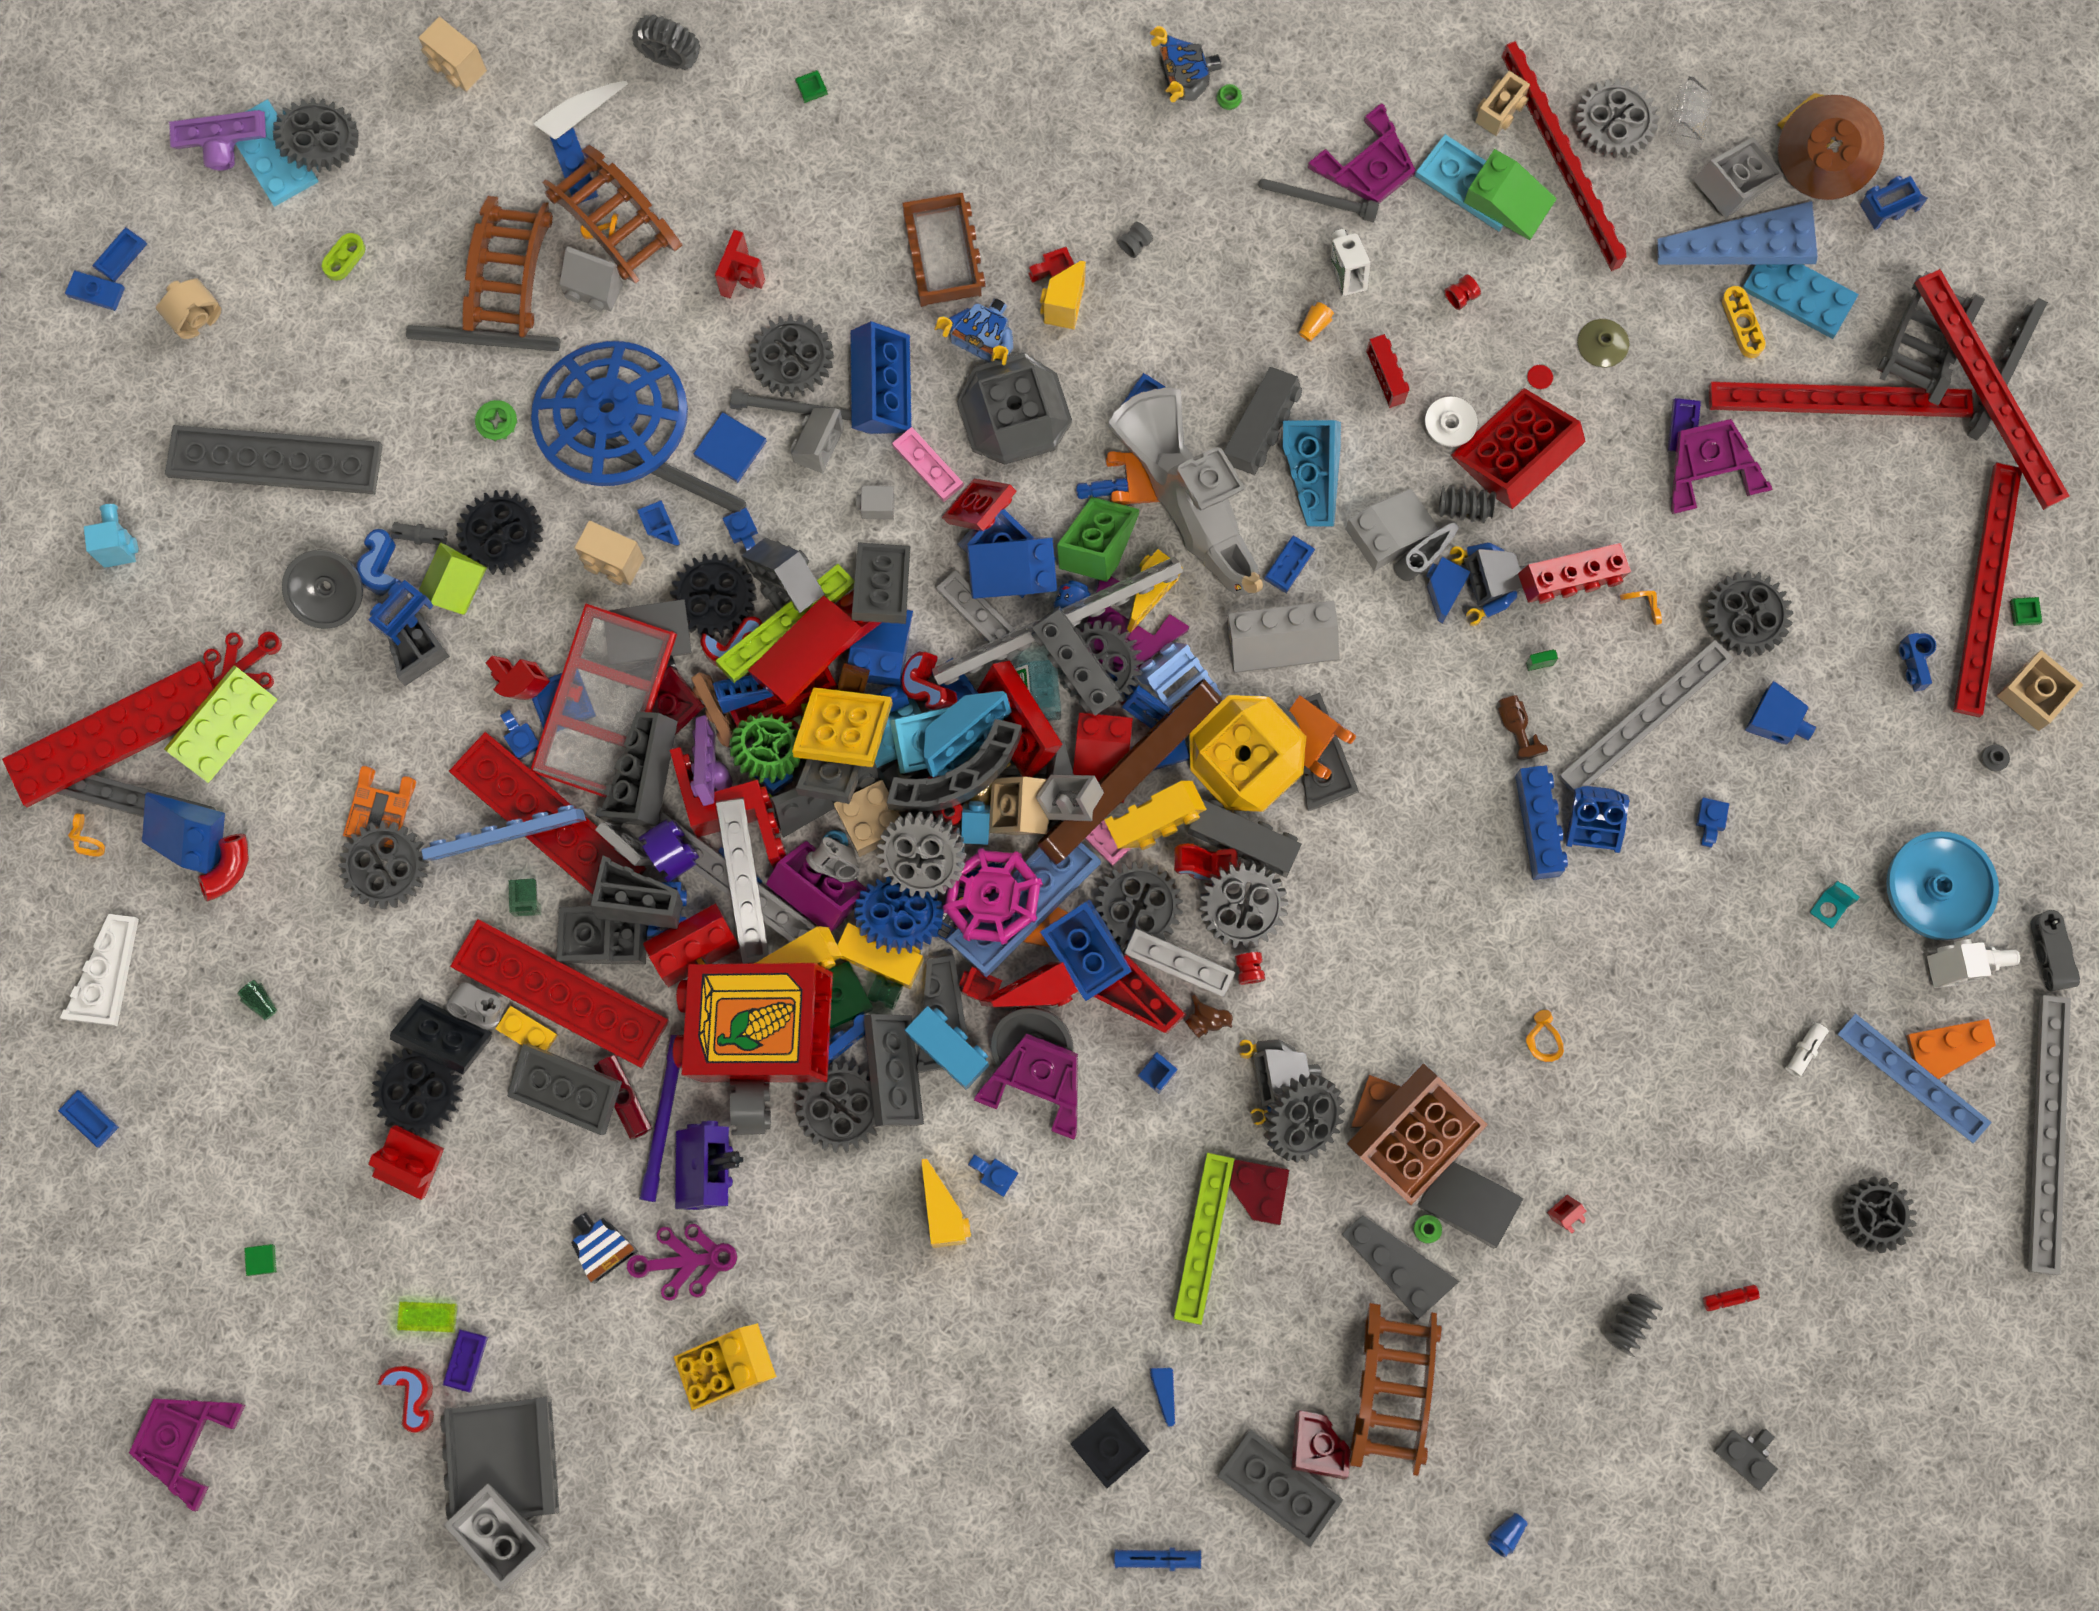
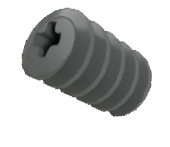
M1443 484L1439 501V515L1443 517L1446 510H1448L1450 518L1453 519L1455 514L1459 512L1460 519L1464 520L1466 515L1470 514L1471 522H1474L1476 517L1480 515L1481 522L1484 524L1488 517H1491V519L1493 517L1496 492L1492 491L1487 498L1485 490H1481L1478 496H1476L1475 489L1471 488L1466 495L1465 487L1460 486L1457 493H1455L1454 485H1450L1445 492Z
M1630 1293L1627 1299L1631 1304L1624 1303L1621 1306L1626 1314L1617 1313L1616 1319L1621 1324L1611 1323L1610 1327L1614 1333L1607 1332L1604 1336L1612 1346L1629 1356L1635 1357L1630 1352V1348H1641L1635 1341L1636 1338L1646 1339L1641 1329L1651 1330L1652 1327L1647 1323V1319L1657 1320L1652 1310L1662 1311L1663 1308L1642 1294Z

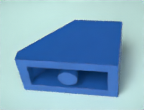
M1443 557L1438 565L1432 564L1426 575L1430 579L1427 589L1437 620L1442 624L1470 574V571Z

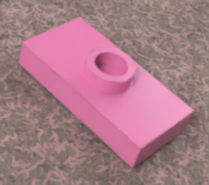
M1104 820L1085 838L1112 867L1132 849L1117 848Z

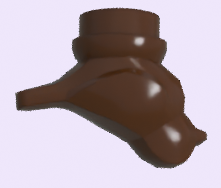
M1195 994L1191 996L1195 1005V1012L1189 1015L1190 1018L1185 1023L1198 1038L1203 1035L1206 1036L1209 1031L1216 1032L1222 1027L1232 1028L1233 1016L1228 1010H1218L1201 1003Z

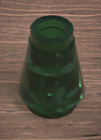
M255 979L247 983L237 993L241 998L239 1001L259 1017H262L264 1021L268 1020L278 1011L262 983L258 984Z

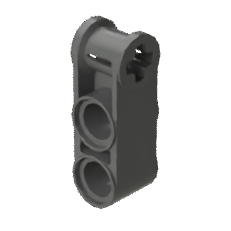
M2047 910L2035 915L2030 925L2036 945L2037 958L2043 971V979L2047 980V982H2044L2046 989L2052 992L2078 987L2080 975L2074 961L2073 948L2068 938L2063 916L2056 910ZM2044 921L2050 922L2051 927L2045 926Z

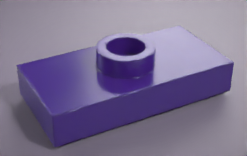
M1673 399L1668 441L1669 452H1676L1679 431L1699 426L1701 401Z
M459 1329L443 1386L472 1393L488 1340L487 1336Z

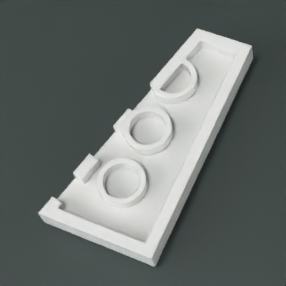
M108 914L94 943V951L89 961L86 960L82 969L84 972L77 987L74 986L70 995L72 998L66 1010H63L60 1019L118 1026L139 921L138 918Z

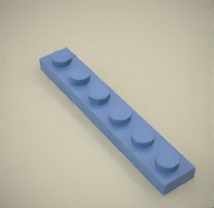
M573 805L558 808V813L548 815V812L532 815V820L525 822L522 819L506 822L507 827L497 829V826L485 827L480 829V834L473 836L471 832L455 836L456 840L447 843L446 839L430 842V847L421 849L423 859L435 861L586 821L584 810L576 809Z
M1856 1013L1837 1034L1971 1143L1974 1144L1992 1123Z

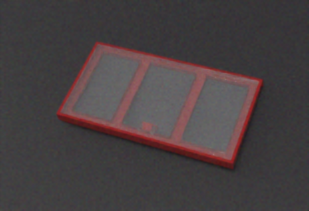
M585 603L530 770L537 775L606 798L607 795H604L607 784L611 785L617 772V769H614L617 760L625 752L624 742L636 713L652 712L677 634L673 631H667Z

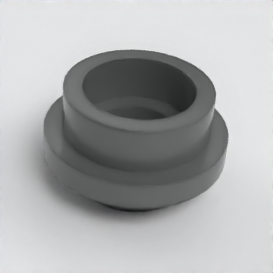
M1990 745L1982 753V762L1991 771H2001L2008 766L2010 755L2003 746ZM1994 753L2000 756V761L1994 760Z

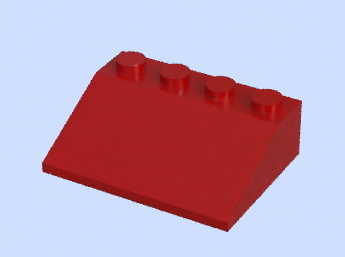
M1523 388L1477 430L1467 443L1461 445L1451 456L1489 494L1495 491L1496 499L1513 509L1581 447L1586 440L1581 421Z

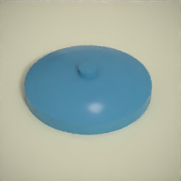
M1943 831L1929 832L1915 837L1898 850L1887 872V894L1894 912L1908 928L1930 939L1942 941L1956 940L1972 934L1990 919L1998 902L1999 881L1990 858L1976 843L1955 833Z

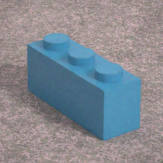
M927 1006L905 1029V1033L967 1090L989 1067L986 1061L988 1055L977 1045L972 1048L966 1042L967 1035L957 1026L952 1029L945 1023L948 1018L938 1008L931 1010Z

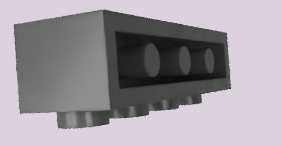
M1269 367L1224 450L1233 468L1255 475L1259 467L1262 468L1264 466L1268 450L1278 440L1279 430L1283 425V421L1289 420L1290 410L1294 402L1297 403L1302 395L1298 376Z
M1060 606L1033 624L1034 632L1031 635L1040 647L1045 645L1050 652L1047 655L1048 659L1056 669L1060 667L1065 673L1063 680L1071 691L1076 689L1080 694L1081 698L1078 700L1087 713L1091 710L1096 716L1122 698L1120 690Z
M1202 799L1207 810L1200 813V818L1191 823L1188 830L1189 835L1220 849L1234 848L1238 852V857L1250 862L1254 861L1259 866L1264 864L1266 869L1273 870L1274 873L1287 878L1302 843L1297 842V837L1286 832L1279 834L1273 831V827L1265 822H1252L1248 820L1246 814L1234 810L1232 813L1223 809V805L1215 800L1209 799L1207 802Z

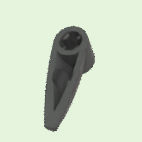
M1452 522L1420 542L1396 563L1395 572L1397 576L1404 581H1411L1442 553L1460 527L1455 522Z

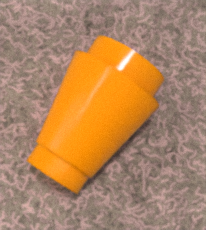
M1317 302L1315 306L1311 305L1298 334L1308 342H1311L1332 321L1331 317L1334 312L1321 302Z

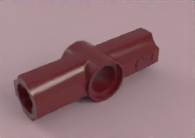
M616 1055L598 1061L594 1065L595 1070L622 1081L619 1093L624 1090L629 1092L628 1101L624 1104H618L616 1100L614 1108L630 1140L648 1133L652 1130V1127Z

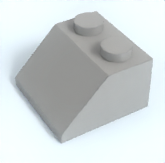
M567 246L559 284L564 296L572 302L578 303L579 300L586 302L594 310L602 311L605 309L611 312L623 286L616 264Z
M813 408L811 415H806L801 427L803 432L800 438H795L791 446L795 463L819 473H824L844 430L841 410L837 408Z

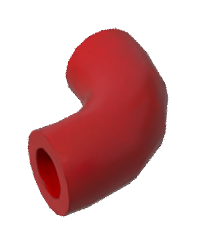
M245 834L229 835L218 841L221 849L219 864L207 874L198 876L199 886L206 902L231 891L243 878L249 861L248 842Z

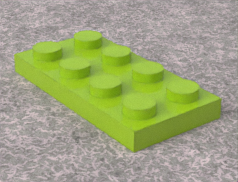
M233 666L164 750L209 783L278 699L239 668Z

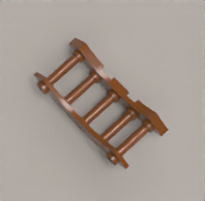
M588 145L582 150L586 159L581 167L557 186L548 180L542 182L547 189L545 194L553 204L558 203L588 230L615 262L619 275L623 280L629 279L637 283L640 280L633 272L635 268L661 247H668L676 251L683 244L663 217L659 220L655 213L650 211L649 208L652 204L635 184L613 162L607 165L603 161L605 158L604 154ZM591 171L599 173V175L570 198L565 194L566 191ZM611 182L617 188V193L587 216L577 205L604 183L609 184ZM625 201L627 203L630 201L638 210L636 211L637 215L609 238H606L595 224ZM648 223L656 233L655 239L626 262L614 246L640 225Z
M488 196L479 212L483 216L481 224H475L469 248L465 280L470 281L469 297L463 296V330L474 331L482 320L518 324L519 337H525L534 326V313H531L536 264L544 236L548 228L552 226L553 214L549 212V203L546 202L542 204L538 213L502 209L501 206H498V197ZM501 220L534 223L532 230L496 226ZM502 237L528 240L526 256L490 252L488 249L490 239ZM493 262L524 266L522 284L485 280L483 277L484 264ZM483 291L521 295L520 314L483 310V307H480L481 293Z
M1369 1303L1364 1334L1363 1354L1366 1355L1365 1370H1362L1359 1391L1361 1404L1359 1414L1356 1413L1351 1439L1350 1466L1362 1467L1364 1456H1369V1454L1412 1460L1414 1476H1419L1421 1465H1426L1428 1448L1425 1447L1433 1392L1436 1342H1440L1442 1326L1437 1325V1313L1431 1312L1428 1326L1385 1320V1317H1381V1305ZM1385 1331L1425 1337L1426 1354L1384 1348V1345L1379 1344L1380 1334H1383ZM1384 1359L1424 1365L1423 1387L1382 1381L1380 1377H1376L1377 1362H1382ZM1379 1392L1422 1398L1419 1420L1376 1413V1410H1372L1374 1394L1378 1395ZM1375 1425L1417 1431L1414 1448L1371 1442V1439H1367L1369 1427L1374 1428Z

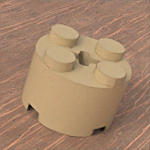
M198 278L182 283L179 281L172 282L166 289V295L156 305V310L182 339L198 336L200 334L198 332L199 328L206 323L211 326L221 314V307L218 305V301Z

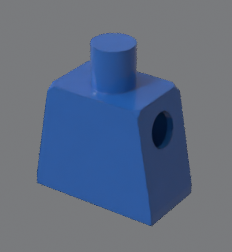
M1773 681L1766 688L1745 731L1787 745L1795 734L1809 741L1816 726L1803 720L1809 707Z

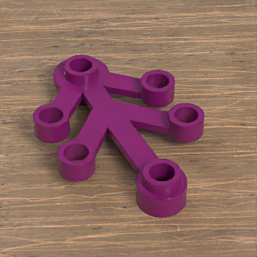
M690 1224L685 1228V1237L690 1241L698 1242L709 1252L706 1254H696L674 1236L672 1229L662 1227L657 1232V1240L662 1244H667L680 1256L648 1260L642 1255H635L629 1259L627 1271L635 1278H644L650 1271L681 1268L672 1281L665 1284L661 1289L662 1297L665 1300L672 1301L678 1297L679 1289L698 1266L709 1265L700 1279L693 1281L689 1286L690 1294L700 1298V1296L702 1297L706 1294L707 1286L719 1271H729L735 1266L738 1258L735 1248L727 1243L717 1245L702 1233L700 1226ZM692 1227L698 1229V1235L695 1238H691L688 1235V1231ZM665 1230L670 1232V1238L667 1241H663L660 1237L661 1233ZM722 1252H726L729 1256L728 1261L725 1263H721L718 1259ZM637 1262L644 1263L645 1268L642 1272L635 1270ZM700 1283L703 1286V1291L700 1294H695L693 1287L695 1284ZM668 1287H673L675 1294L669 1298L665 1295V1290Z

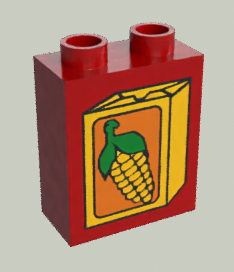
M816 963L688 964L687 980L679 982L676 993L678 1009L681 1013H685L684 1035H677L673 1044L674 1063L676 1067L682 1068L681 1075L699 1082H730L732 1079L764 1080V1082H827L833 972Z

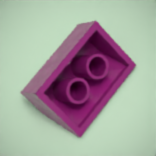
M805 841L777 863L766 885L817 926L829 927L832 932L853 911L856 906V899H860L861 891L866 892V887L856 879L850 882H841L831 876L813 870L807 863L806 856L810 852H814L816 848L808 841Z

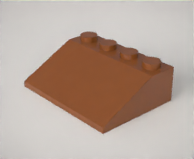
M1423 1063L1354 1135L1347 1145L1400 1196L1412 1205L1488 1124Z

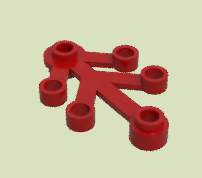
M264 632L258 638V647L236 663L238 649L242 647L243 639L238 633H229L225 638L227 647L222 674L214 679L215 666L222 659L221 654L215 649L205 651L203 655L204 666L214 687H216L233 666L244 672L265 655L278 653L282 647V641L274 632ZM237 637L238 643L230 645V640ZM270 641H275V646L268 649L267 644ZM215 653L217 656L214 661H209L208 657L211 654ZM267 672L260 674L245 673L264 689H270L274 685V678ZM269 677V682L262 685V678Z

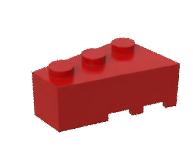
M1126 955L1125 959L1132 972L1093 997L1168 1034L1187 1014Z

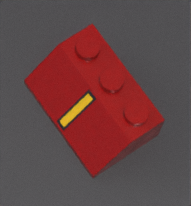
M716 903L680 922L677 929L669 928L643 943L651 962L667 987L688 977V964H712L740 948Z

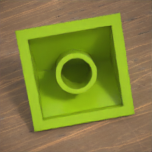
M440 543L419 591L433 605L465 615L487 567Z

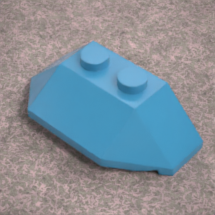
M998 691L965 695L925 728L924 759L929 774L932 777L946 775V773L968 761L980 750L992 729L994 720L1003 721L1011 713L1005 692Z

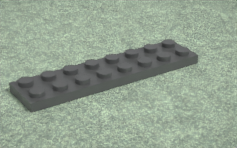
M173 425L165 475L168 478L375 495L383 445L379 441Z

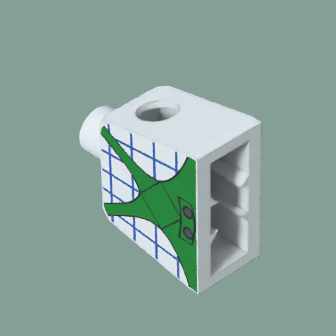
M1345 229L1335 231L1332 234L1331 262L1342 295L1346 296L1367 290L1370 260L1358 234L1348 235Z

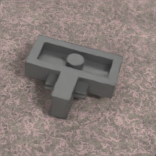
M1762 1429L1755 1439L1751 1435L1744 1439L1735 1430H1731L1714 1450L1720 1458L1758 1491L1762 1490L1778 1470L1776 1466L1766 1459L1770 1454L1766 1448L1775 1438L1767 1429Z

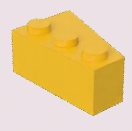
M1180 781L1150 796L1151 799L1136 807L1134 804L1128 807L1129 812L1116 818L1110 816L1104 819L1117 848L1148 849L1156 844L1155 839L1160 836L1168 837L1178 831L1177 827L1183 823L1187 825L1200 818L1199 814L1207 809L1193 781Z

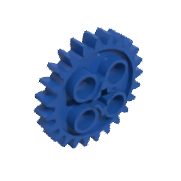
M886 877L885 883L876 879L875 887L867 884L866 892L861 891L860 899H856L854 918H856L855 926L860 928V936L867 935V943L876 941V949L885 945L887 953L891 951L892 947L896 948L898 954L901 953L902 948H906L909 953H912V946L915 945L921 950L923 942L930 945L932 937L938 936V930L942 928L944 913L941 910L942 901H937L938 894L932 897L929 891H927L925 897L921 898L919 891H916L913 896H910L909 888L900 892L901 884L891 885L892 880L890 877Z

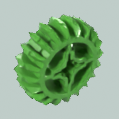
M760 712L757 715V719L750 715L747 721L741 720L738 728L733 730V737L729 743L731 747L730 757L734 758V766H741V774L749 772L750 780L757 776L760 783L765 778H768L771 784L775 781L776 777L782 781L785 779L786 774L791 775L794 772V768H797L800 763V758L793 757L792 752L798 729L791 730L792 722L784 724L782 716L778 720L773 719L772 712L768 715V718H764ZM750 737H753L754 742L752 746L747 749L745 742ZM785 747L787 754L780 759L778 756L781 748Z

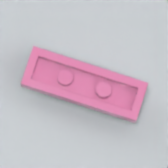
M913 427L892 443L893 448L943 502L964 486L959 477Z

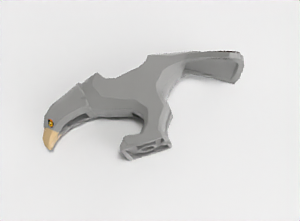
M1165 387L1142 392L1131 397L1111 414L1106 424L1117 438L1141 461L1149 475L1157 500L1165 506L1179 527L1187 550L1203 561L1204 566L1217 577L1227 590L1236 596L1260 592L1263 588V582L1259 575L1258 566L1242 536H1240L1236 517L1228 498L1243 491L1245 487L1239 480L1227 456L1221 448L1216 447L1193 457L1184 445L1181 389Z

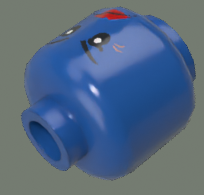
M1072 580L1068 581L1067 584L1061 585L1054 601V609L1058 606L1062 609L1090 596L1091 593L1088 591V587L1083 583Z

